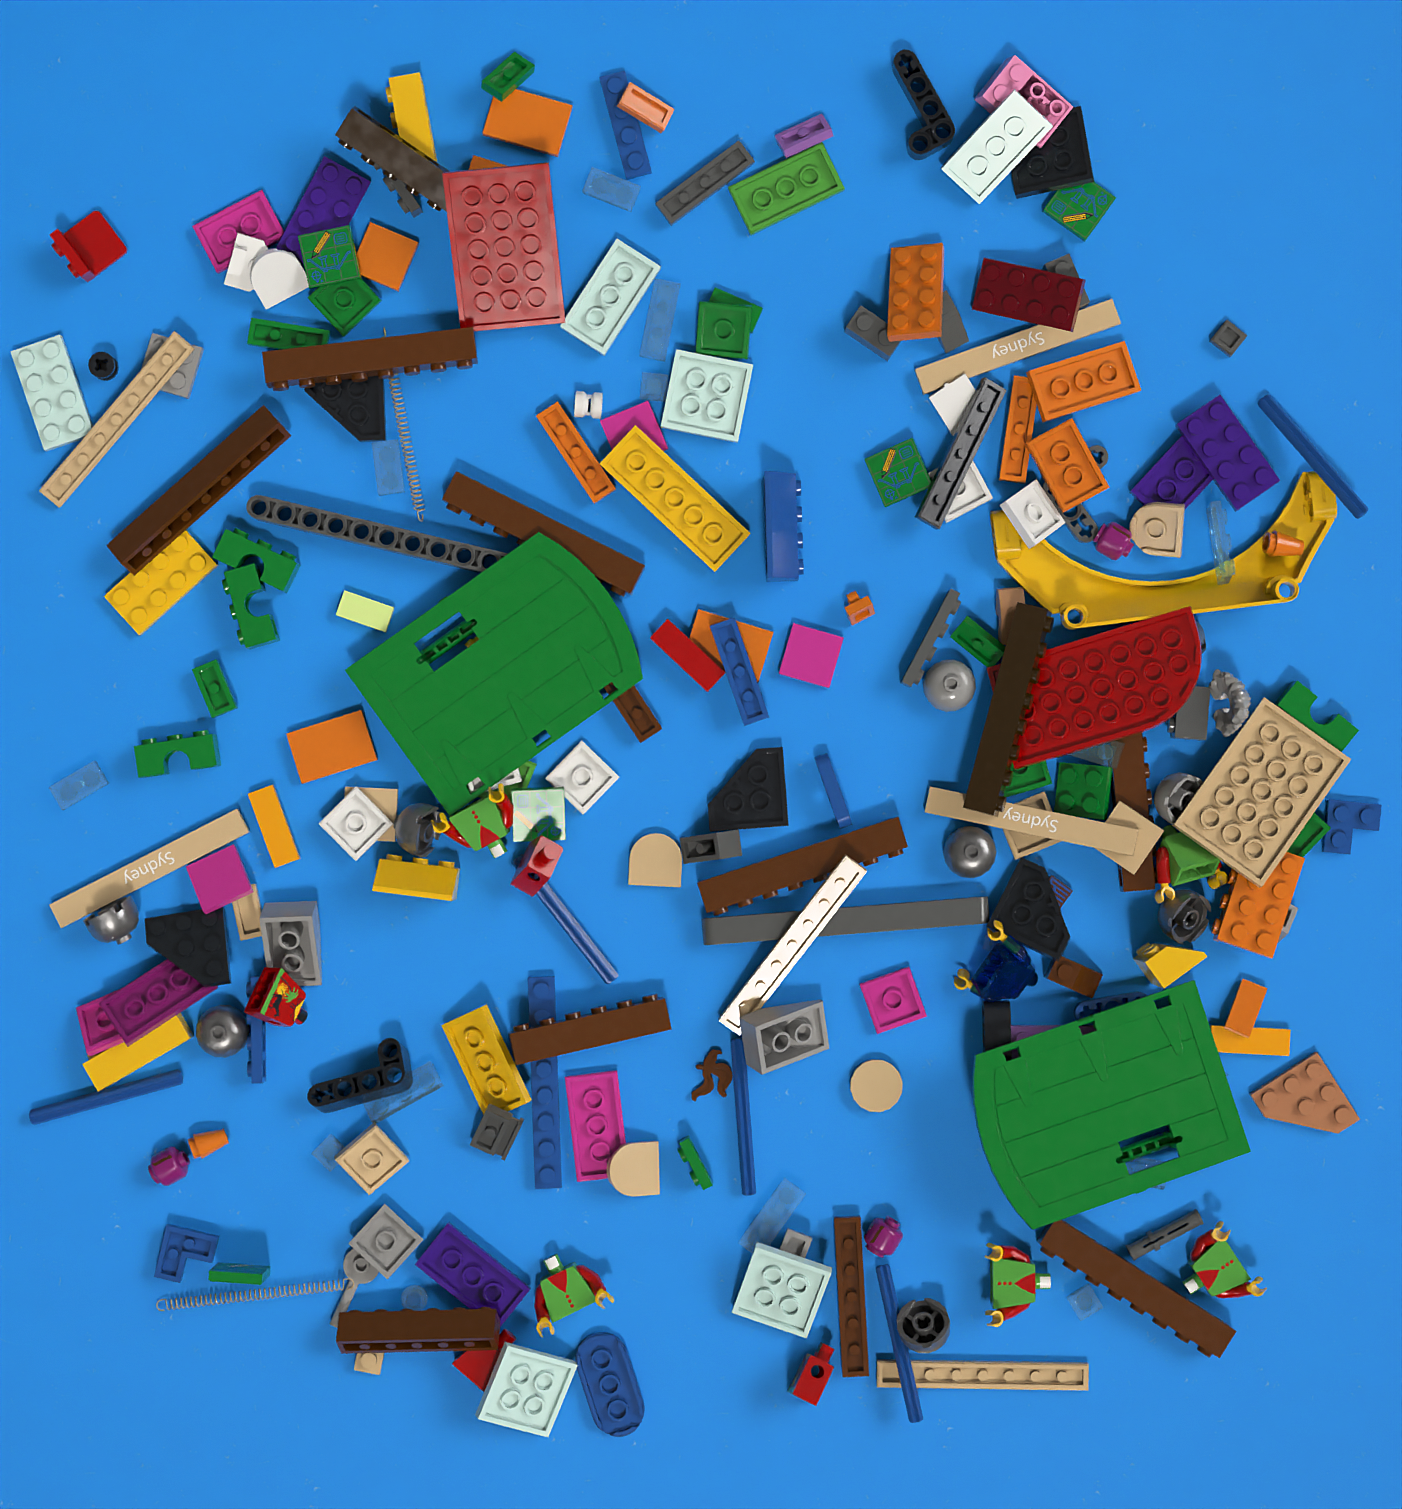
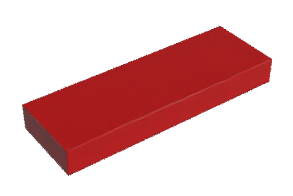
M669 619L650 637L658 647L707 692L725 674L715 662Z

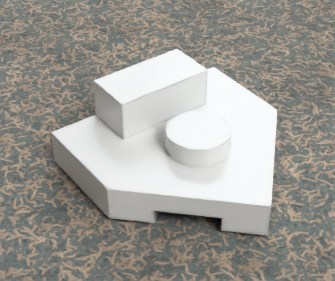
M237 233L224 280L225 285L248 292L254 290L250 280V272L255 258L268 250L263 240Z

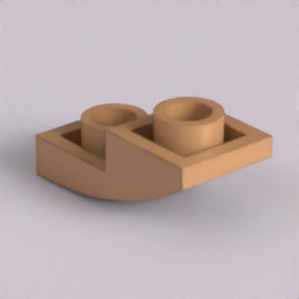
M1022 587L1000 588L996 591V615L999 617L998 641L1003 645L1007 643L1017 602L1025 604Z

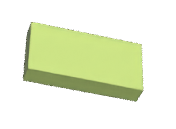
M344 590L336 615L386 633L395 608Z

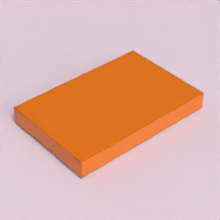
M515 89L502 102L493 96L482 134L489 138L558 157L573 106Z
M1072 418L1025 443L1062 513L1110 488Z
M698 609L689 639L725 672L710 626L726 621L729 618ZM736 621L758 682L773 632Z
M362 710L286 734L302 784L378 760Z

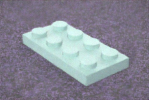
M1014 89L942 165L941 169L980 204L1053 127V124Z
M616 239L565 318V323L560 325V328L605 356L661 270V266L619 239Z
M57 335L10 351L44 451L47 452L82 440L92 429L93 425L63 337Z

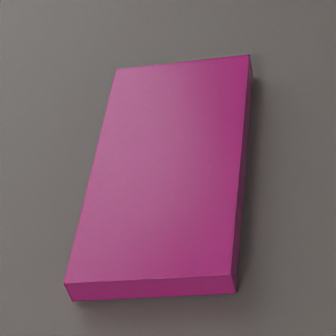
M613 1070L565 1076L577 1182L607 1179V1163L609 1158L612 1157L621 1145L626 1143L618 1072Z

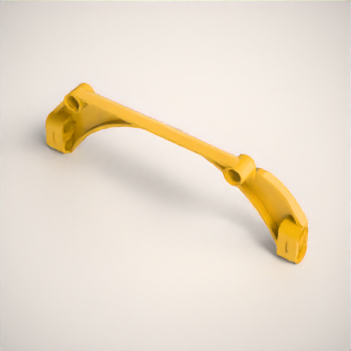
M1315 471L1303 472L1277 519L1244 552L1213 570L1192 577L1153 582L1127 580L1089 569L1065 556L1045 539L1029 549L1003 510L991 511L990 520L997 563L1043 608L1048 609L1052 614L1060 613V619L1065 628L1074 630L1142 621L1188 606L1192 607L1193 614L1292 601L1299 593L1298 584L1301 583L1316 551L1334 522V518L1337 517L1336 495ZM1275 530L1303 540L1304 550L1302 555L1270 557L1268 553H1264L1262 550L1265 534L1267 532L1272 533ZM1281 584H1286L1290 588L1289 597L1285 598L1280 595L1279 587ZM1070 610H1076L1080 614L1078 624H1072L1068 620V612Z

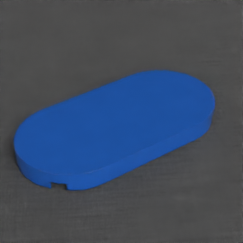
M608 1332L593 1333L580 1343L576 1352L575 1362L578 1365L577 1371L596 1426L601 1431L614 1437L627 1436L638 1428L645 1411L644 1401L628 1351L624 1343L617 1336Z

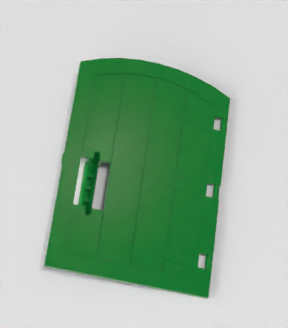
M540 532L454 593L444 597L433 608L345 669L449 816L643 679L639 656L632 635L620 610L595 575L574 555ZM458 612L461 613L465 619L423 650H418L414 643ZM471 634H476L479 638L478 641L436 671H433L429 664ZM612 682L617 690L603 699L599 690ZM546 730L551 737L536 746L532 738ZM479 777L484 784L470 794L466 785Z
M1195 980L974 1055L972 1076L973 1105L982 1149L1001 1191L1016 1213L1032 1230L1134 1193L1146 1191L1148 1188L1251 1152ZM1168 996L1170 1005L1157 1009L1154 1001ZM1093 1022L1095 1031L1082 1035L1079 1026ZM1018 1048L1019 1057L1006 1061L1003 1052ZM1165 1125L1169 1127V1131L1120 1147L1118 1143ZM1166 1148H1176L1178 1157L1131 1174L1128 1173L1126 1162Z

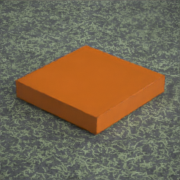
M370 222L357 251L361 276L399 292L419 243Z

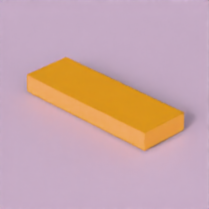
M274 785L249 793L248 797L274 868L301 859Z
M1210 1025L1218 1052L1289 1056L1290 1029L1253 1027L1250 1037L1246 1038L1224 1029L1223 1025Z

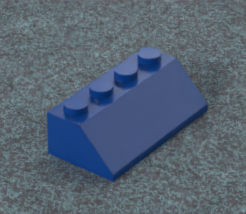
M765 471L763 479L767 582L798 581L799 575H804L803 559H798V548H803V534L797 533V522H802V506H797L796 496H801V480H796V473Z

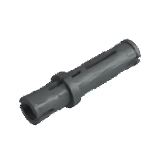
M1194 1209L1192 1212L1154 1232H1151V1230L1146 1232V1236L1126 1245V1249L1133 1261L1152 1250H1155V1252L1160 1250V1246L1199 1225H1203V1220L1198 1211Z

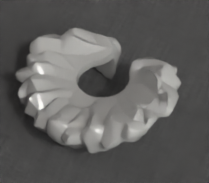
M1216 669L1213 673V679L1209 683L1210 694L1215 700L1229 698L1230 708L1216 710L1214 719L1216 728L1222 731L1224 737H1227L1237 731L1242 726L1241 723L1248 718L1251 697H1249V693L1244 689L1245 684L1242 681L1233 677V674L1229 672H1220L1219 669Z

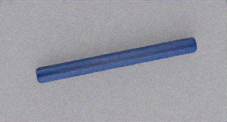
M1268 394L1262 397L1258 402L1261 410L1352 515L1357 519L1364 516L1368 511V507L1277 402Z
M524 854L519 855L513 860L512 864L516 869ZM529 873L528 875L533 879L535 873ZM546 882L536 895L606 984H610L618 977V973Z
M742 1038L731 1039L741 1186L742 1194L749 1196L756 1194L747 1065Z
M176 1069L30 1110L29 1118L33 1125L181 1085L183 1083V1076L181 1071Z
M884 1264L876 1267L877 1278L908 1419L910 1423H916L923 1420V1414L908 1347L902 1342L897 1330V1316L900 1310L890 1266Z

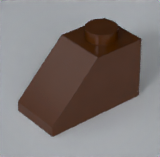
M1063 956L1059 962L1051 959L1044 975L1045 978L1090 998H1093L1103 974Z

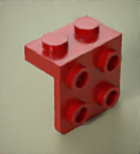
M93 211L64 234L59 229L50 234L54 241L51 244L53 249L60 257L65 255L70 262L67 267L76 278L81 276L86 282L91 281L127 253V247L99 211Z

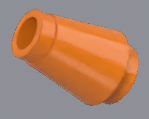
M1274 530L1272 533L1267 532L1265 534L1262 550L1264 553H1268L1270 557L1301 556L1304 550V541Z
M224 1129L193 1134V1137L188 1139L194 1159L199 1157L203 1159L224 1145L229 1144Z

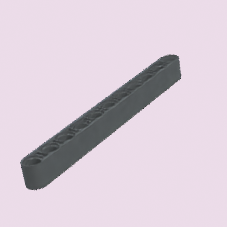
M262 495L251 497L246 506L248 514L261 522L477 573H482L486 570L483 566V561L487 556H494L499 561L508 554ZM258 502H265V512L261 515H256L254 512L255 505ZM284 508H290L292 511V516L287 521H282L279 517L281 510ZM309 514H316L318 518L317 523L312 527H307L305 524L306 517ZM335 520H342V530L338 533L331 532V523ZM360 526H367L369 529V534L364 539L356 537V530ZM386 532L394 533V541L390 545H384L381 541L382 535ZM411 538H418L420 540V546L415 551L407 549V542ZM436 544H443L446 547V552L441 557H435L432 554V549ZM462 550H469L471 552V559L467 563H460L458 561V554Z
M988 897L838 908L817 937L988 924L990 920ZM801 911L702 918L703 945L779 940Z

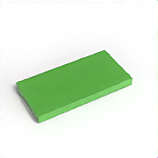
M821 142L729 186L728 190L750 236L845 191V188Z

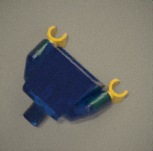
M994 920L993 925L999 931L992 932L987 928L988 937L993 941L1000 940L1002 943H996L971 980H969L970 974L966 969H959L958 977H954V985L957 989L969 988L971 993L988 1002L1001 999H1016L1026 986L1033 987L1038 981V975L1031 964V957L1024 946L1010 934L1008 936L1004 934L1002 923Z

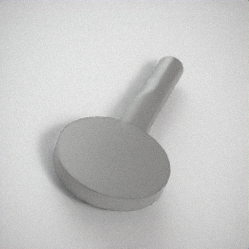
M354 1248L348 1252L343 1262L344 1272L348 1278L354 1281V1287L347 1290V1288L353 1286V1282L349 1280L329 1323L338 1328L339 1312H347L358 1285L371 1282L379 1273Z

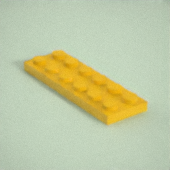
M636 425L600 462V465L714 572L751 534Z

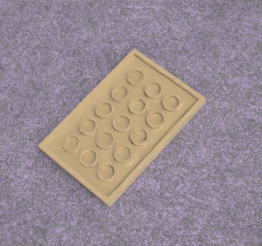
M1264 697L1172 826L1254 885L1261 888L1351 759Z

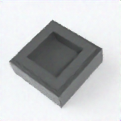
M1226 320L1209 342L1228 357H1231L1247 335L1230 321Z

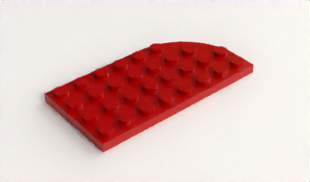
M1188 606L1047 649L1045 657L1039 660L1040 677L1038 683L1033 684L1031 690L1034 699L1031 709H1026L1024 720H1027V726L1024 735H1020L1017 745L1020 746V752L1017 761H1013L1014 769H1020L1145 732L1163 724L1175 715L1192 694L1202 663L1201 640L1192 607ZM1001 664L987 668L993 692Z

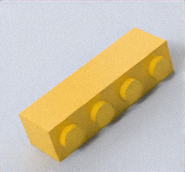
M420 72L389 78L390 86L386 87L388 103L393 102L394 112L390 113L393 129L398 128V134L402 139L437 162L424 85Z
M180 1012L128 1047L123 1042L93 1056L87 1055L89 1060L82 1065L97 1091H101L193 1038L194 1035Z

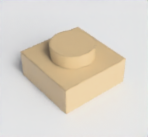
M357 1353L354 1370L380 1375L385 1353Z

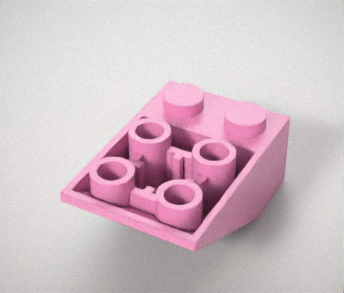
M1013 55L1003 62L974 100L991 114L1015 89L1053 124V127L1036 144V146L1041 148L1073 106L1016 55Z

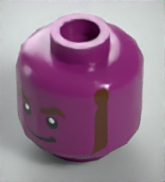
M1110 522L1107 525L1103 523L1093 540L1096 543L1095 549L1111 560H1118L1121 555L1127 557L1134 546L1130 542L1132 538L1131 531L1116 522Z
M168 1147L152 1156L148 1170L152 1179L157 1184L161 1183L164 1186H169L186 1177L188 1173L187 1165L190 1164V1160L183 1150L179 1151L175 1147Z
M886 1216L885 1219L875 1218L864 1235V1240L867 1243L865 1247L873 1254L882 1258L884 1255H892L903 1238V1233L898 1228L900 1223L889 1216Z

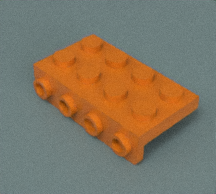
M1286 852L1261 888L1231 869L1227 881L1230 884L1228 894H1223L1219 904V908L1222 909L1220 918L1214 920L1211 928V933L1214 934L1213 940L1221 941L1272 959L1305 858Z

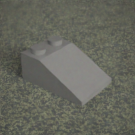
M317 901L264 903L259 919L266 967L282 968L299 986L322 985L320 920Z
M822 1000L762 1008L739 1017L746 1065L762 1075L829 1049Z

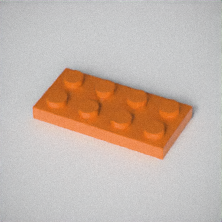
M943 243L891 248L887 327L889 342L942 337Z
M1125 341L1026 372L1042 422L1141 391Z

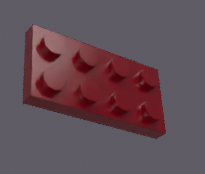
M984 258L972 310L1073 332L1086 280Z

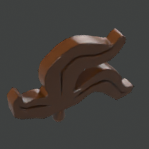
M712 1049L704 1059V1064L696 1065V1069L703 1070L704 1083L692 1092L693 1101H696L698 1096L707 1095L714 1089L711 1073L719 1078L717 1087L719 1094L722 1097L727 1096L725 1090L731 1083L733 1075L727 1064L716 1063L717 1055L722 1054L721 1050Z

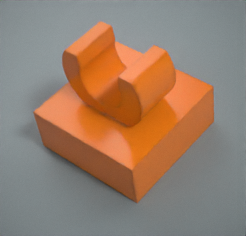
M856 591L846 595L849 605L845 607V611L852 626L875 614L873 604L868 595L862 599L859 598Z

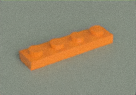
M1013 376L998 479L1000 481L1026 483L1030 453L1025 443L1032 440L1037 405L1028 377Z
M558 401L536 415L594 504L616 490Z

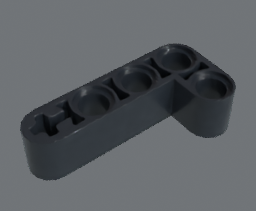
M904 49L895 55L892 71L923 126L922 129L910 136L907 144L908 155L914 160H922L951 144L955 134V126L918 58L912 51ZM902 60L905 64L908 62L910 63L908 70L905 66L900 67V62ZM915 82L923 85L924 90L919 93L914 92L910 85ZM931 105L936 109L937 113L935 115H927L923 111V107ZM939 128H944L949 132V136L947 138H940L936 135L935 131ZM917 140L923 141L926 144V149L918 151L913 147L912 143Z
M1009 1000L982 1001L983 1052L1011 1043V1008ZM1011 1050L1003 1052L1006 1061L1012 1059Z
M387 1038L383 1040L378 1047L379 1067L313 1085L307 1093L309 1103L323 1113H330L407 1091L413 1083L407 1049L396 1039ZM397 1048L395 1056L389 1058L390 1052ZM398 1073H402L401 1079L393 1083L394 1077ZM373 1080H377L376 1086L369 1089V1084ZM348 1087H352L350 1094L344 1096L345 1090Z

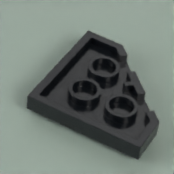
M1081 106L1073 107L1041 148L1035 145L1020 163L1012 169L1017 199L1094 182Z
M370 376L368 380L362 382H353L352 379L341 380L342 383L337 385H326V382L315 383L314 387L304 388L305 392L358 441H387L384 379H380L378 376Z
M783 747L756 749L708 804L710 831L789 826Z
M1021 857L987 924V928L993 932H998L999 930L993 925V921H1000L1003 925L1004 934L1010 940L1059 962L1070 941V934L1065 925L1046 869Z
M223 907L208 914H205L200 909L145 918L146 943L150 948L164 956L169 962L190 975L205 988L231 984L226 918Z

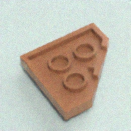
M1317 1052L1312 1053L1249 1094L1261 1114L1270 1119L1337 1134L1360 1120Z

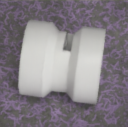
M576 391L574 417L583 418L585 415H588L593 419H601L603 393L594 392L590 395L584 391ZM589 399H591V409H590V411H589Z

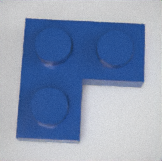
M1328 799L1325 823L1331 829L1323 836L1322 852L1351 854L1353 829L1379 831L1382 805Z
M167 1224L154 1277L180 1283L187 1258L212 1263L219 1236Z

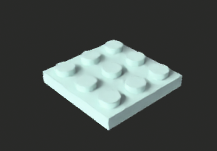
M676 349L661 428L738 443L753 364Z
M757 1242L732 1313L807 1338L831 1276L832 1267Z
M504 1342L475 1416L479 1420L549 1437L578 1366L577 1363L573 1360Z

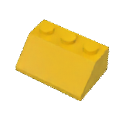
M387 854L386 859H379L372 891L453 901L457 898L460 868H454V862L439 861L438 865L428 864L429 859L413 857L412 862L402 861V856Z
M1148 942L1136 951L1138 955L1133 960L1151 984L1166 988L1204 960L1207 955L1194 949L1157 943L1149 944Z

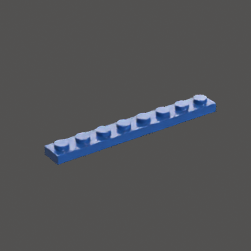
M555 976L528 977L529 1027L540 1025L539 1020L554 1017L556 1021ZM554 1056L531 1062L535 1189L562 1188L558 1058Z

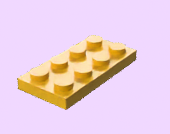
M185 530L135 576L130 572L104 597L136 633L141 636L210 574L218 564Z
M487 1004L441 1025L483 1115L488 1104L508 1112L532 1100Z

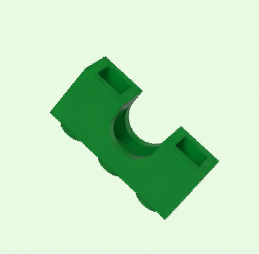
M234 528L233 532L225 529L212 558L236 569L242 567L248 558L260 557L264 563V571L260 581L287 593L300 568V564L294 562L296 557L283 550L280 554L271 551V544L258 539L257 543L247 539L248 533Z
M253 563L224 572L226 579L222 580L226 595H231L233 604L229 605L232 618L234 620L237 619L240 629L237 630V636L240 644H245L247 649H254L280 641L273 616L267 614L256 617L249 610L251 597L256 593L266 591L263 582L260 581L261 573L259 566Z
M1298 680L1291 682L1274 704L1342 752L1359 730L1340 714L1332 715L1323 725L1316 723L1310 715V708L1318 697Z
M208 730L193 732V737L183 738L182 734L167 736V741L157 743L156 738L141 740V745L134 746L138 778L169 774V758L178 751H182L188 756L191 770L221 766L217 735L209 734Z

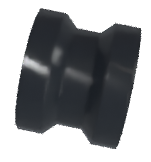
M97 352L89 359V370L98 379L109 381L118 374V363L108 353Z

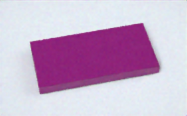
M166 959L101 1001L99 1005L128 1047L216 990L218 986L205 988Z

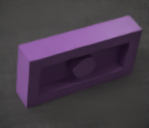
M820 114L774 136L778 146L787 158L833 137V133L824 116Z

